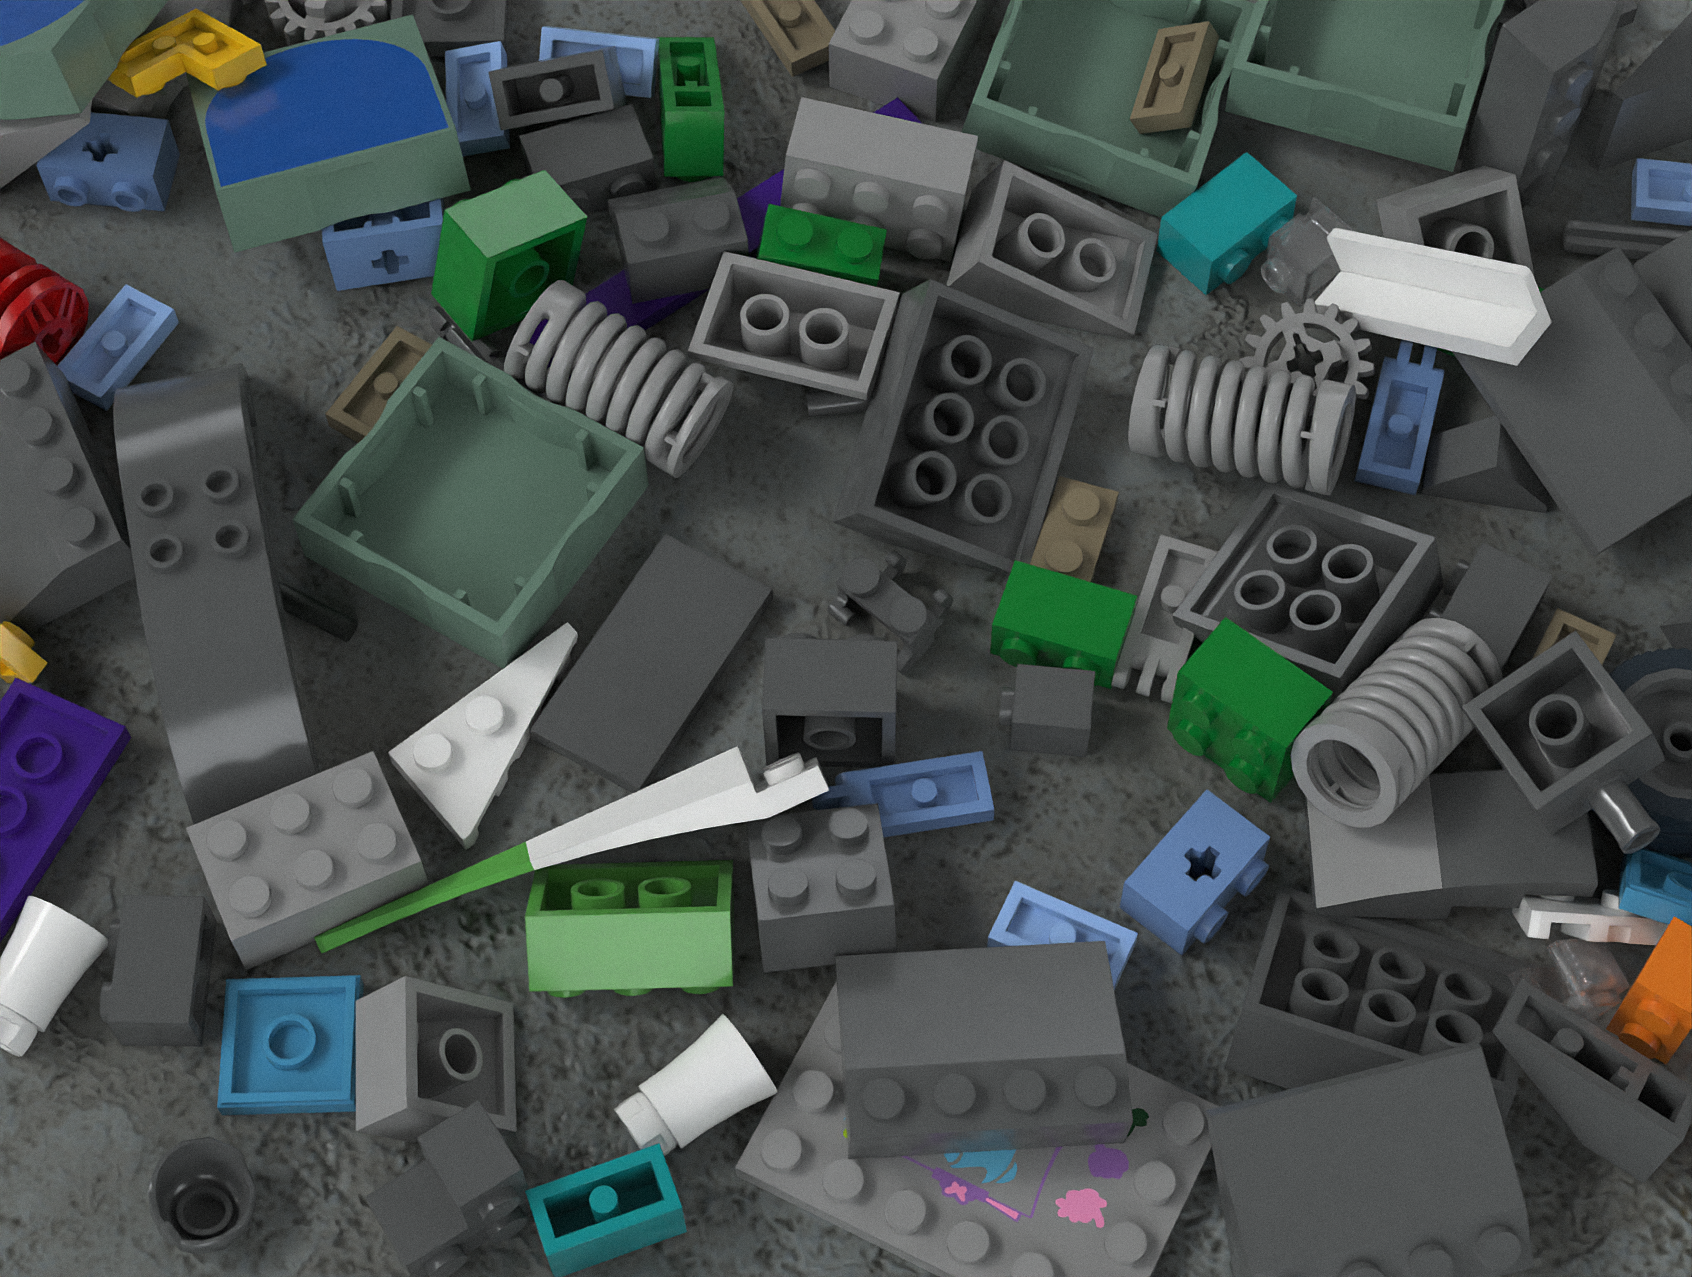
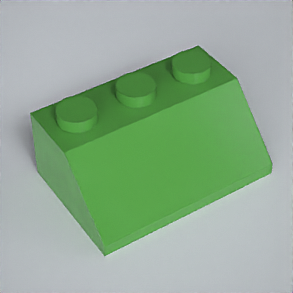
M733 860L555 864L535 870L525 914L529 992L547 991L551 996L568 998L578 996L586 990H614L621 995L637 996L646 994L653 988H681L687 993L706 994L714 992L720 987L733 986Z

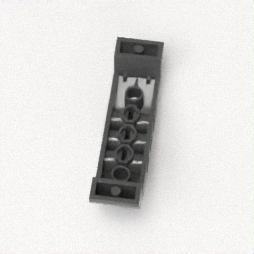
M242 363L117 388L113 403L117 461L145 636L170 747L193 824L320 773L316 748L302 713L251 427L257 426L248 374Z

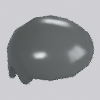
M211 1137L181 1141L160 1156L149 1181L150 1215L160 1235L170 1245H176L180 1251L200 1255L225 1250L248 1231L257 1206L255 1201L256 1186L246 1166L244 1155L236 1147Z

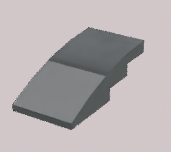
M1505 770L1429 775L1383 823L1370 828H1355L1338 823L1318 810L1307 797L1304 802L1314 915L1447 920L1452 906L1519 908L1525 894L1592 897L1598 885L1588 812L1551 836Z

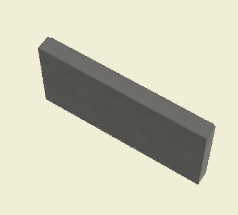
M664 534L531 727L532 740L632 793L648 787L773 600V588Z

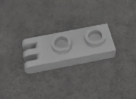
M1160 534L1111 686L1124 689L1129 681L1131 668L1138 669L1142 673L1136 693L1149 697L1155 676L1158 675L1167 678L1162 686L1161 701L1172 704L1178 671L1187 662L1195 638L1194 633L1174 624L1172 615L1218 551Z

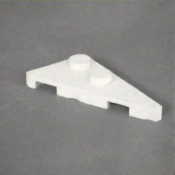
M568 622L388 752L395 768L465 850L474 845L479 836L477 827L494 795L500 796L508 781L509 767L516 759L520 758L531 737L530 729L542 713L541 706L555 680H561L571 661L570 653L577 643L578 634Z
M1603 890L1601 899L1583 896L1525 894L1520 907L1512 908V913L1527 937L1549 939L1551 922L1562 923L1561 932L1586 941L1656 945L1668 924L1619 909L1618 890Z

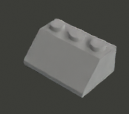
M724 251L688 348V358L867 400L872 395L898 311L900 292Z

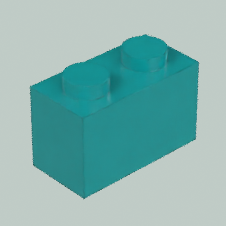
M1246 152L1161 217L1156 251L1201 292L1207 295L1224 281L1227 284H1231L1239 279L1249 267L1251 260L1266 248L1273 251L1287 240L1294 228L1292 219L1297 195Z
M660 1143L525 1191L553 1277L566 1276L687 1232L683 1208Z

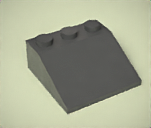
M1268 482L1172 615L1174 624L1182 629L1184 627L1195 634L1194 637L1203 643L1221 621L1227 617L1333 691L1330 704H1332L1412 624L1422 619L1443 588L1444 584L1436 537L1276 483Z

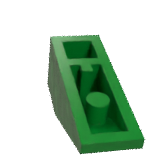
M657 37L659 38L658 78L664 177H677L683 181L697 182L705 180L709 176H723L725 110L714 37Z

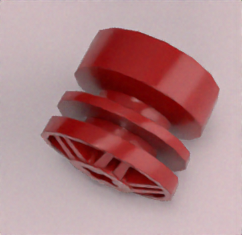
M0 238V360L36 342L55 365L58 366L84 334L88 323L89 307L85 292L78 285L60 276V274L43 264H37L35 258Z

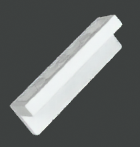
M1334 228L1327 236V241L1341 271L1318 297L1315 305L1318 314L1324 315L1332 303L1338 305L1340 309L1338 323L1341 325L1355 317L1360 325L1359 330L1517 366L1552 323L1532 271L1526 266Z

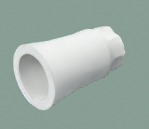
M34 896L27 897L15 930L0 957V1048L18 1057H22L38 1033L37 1030L45 1031L58 1008L84 972L108 947V939L93 927L63 909Z
M722 1014L691 1046L662 1070L640 1084L638 1087L641 1092L630 1096L614 1110L640 1149L660 1143L665 1156L676 1147V1144L682 1149L720 1122L778 1092L747 1042L730 1020Z

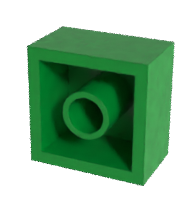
M546 170L522 179H513L500 188L475 198L463 199L455 203L452 207L444 210L431 295L472 342L522 321L540 295L551 284L558 280H564L573 286L587 216Z
M1225 617L1178 671L1167 729L1172 732L1175 741L1188 753L1195 756L1204 755L1224 769L1227 778L1237 788L1248 794L1257 793L1271 803L1294 776L1291 763V751L1294 740L1330 705L1333 691Z

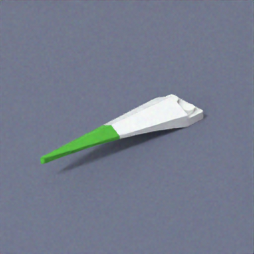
M737 746L319 934L314 939L322 954L431 906L537 869L650 839L769 818L829 791L828 783L817 757L803 762L799 752L766 766L763 773L766 780L757 783Z

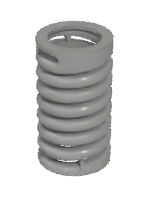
M558 280L551 284L533 304L514 335L504 362V372L511 375L514 379H525L526 385L534 393H546L550 402L570 407L644 447L645 457L648 462L673 478H678L684 474L704 450L728 407L734 388L733 383L723 376L714 378L707 374L705 366L700 362H694L684 370L686 357L683 352L675 349L666 353V344L658 337L646 341V332L642 327L634 325L627 328L624 316L619 313L607 316L605 305L599 301L590 302L586 305L584 292L564 280ZM541 320H549L535 345L529 343ZM553 357L551 366L547 369L549 360ZM692 405L693 408L691 409L690 413L685 419L680 430L678 432L674 431L676 426L683 419L689 407ZM655 418L653 424L649 426L650 422Z
M1154 344L1150 348L1138 377L1131 406L1128 442L1131 452L1156 458H1163L1168 455L1172 461L1184 463L1191 459L1195 466L1207 468L1214 464L1218 471L1230 473L1237 469L1242 477L1254 478L1260 474L1265 482L1270 483L1280 482L1284 478L1286 483L1292 488L1305 487L1304 490L1331 495L1343 465L1351 433L1356 401L1355 385L1331 380L1322 381L1318 387L1311 426L1308 432L1305 431L1315 389V382L1311 376H1298L1290 394L1291 375L1287 371H1275L1268 384V371L1264 366H1252L1245 378V366L1242 362L1231 360L1225 365L1222 372L1220 358L1209 355L1202 360L1196 375L1197 357L1193 351L1184 350L1180 352L1178 348ZM1171 364L1175 366L1172 373L1169 395L1166 398ZM1163 408H1166L1164 429L1160 430L1159 421ZM1261 416L1259 433L1255 441V432ZM1212 418L1211 430L1208 434V426ZM1236 418L1235 432L1231 438L1232 427ZM1284 420L1283 435L1278 446L1279 433ZM1302 438H1307L1306 446L1302 454Z
M1429 618L1412 624L1294 740L1291 751L1292 771L1298 786L1307 799L1324 815L1344 825L1355 828H1370L1383 823L1474 729L1462 706L1502 680V672L1498 661L1486 642L1471 629L1456 621L1443 618Z

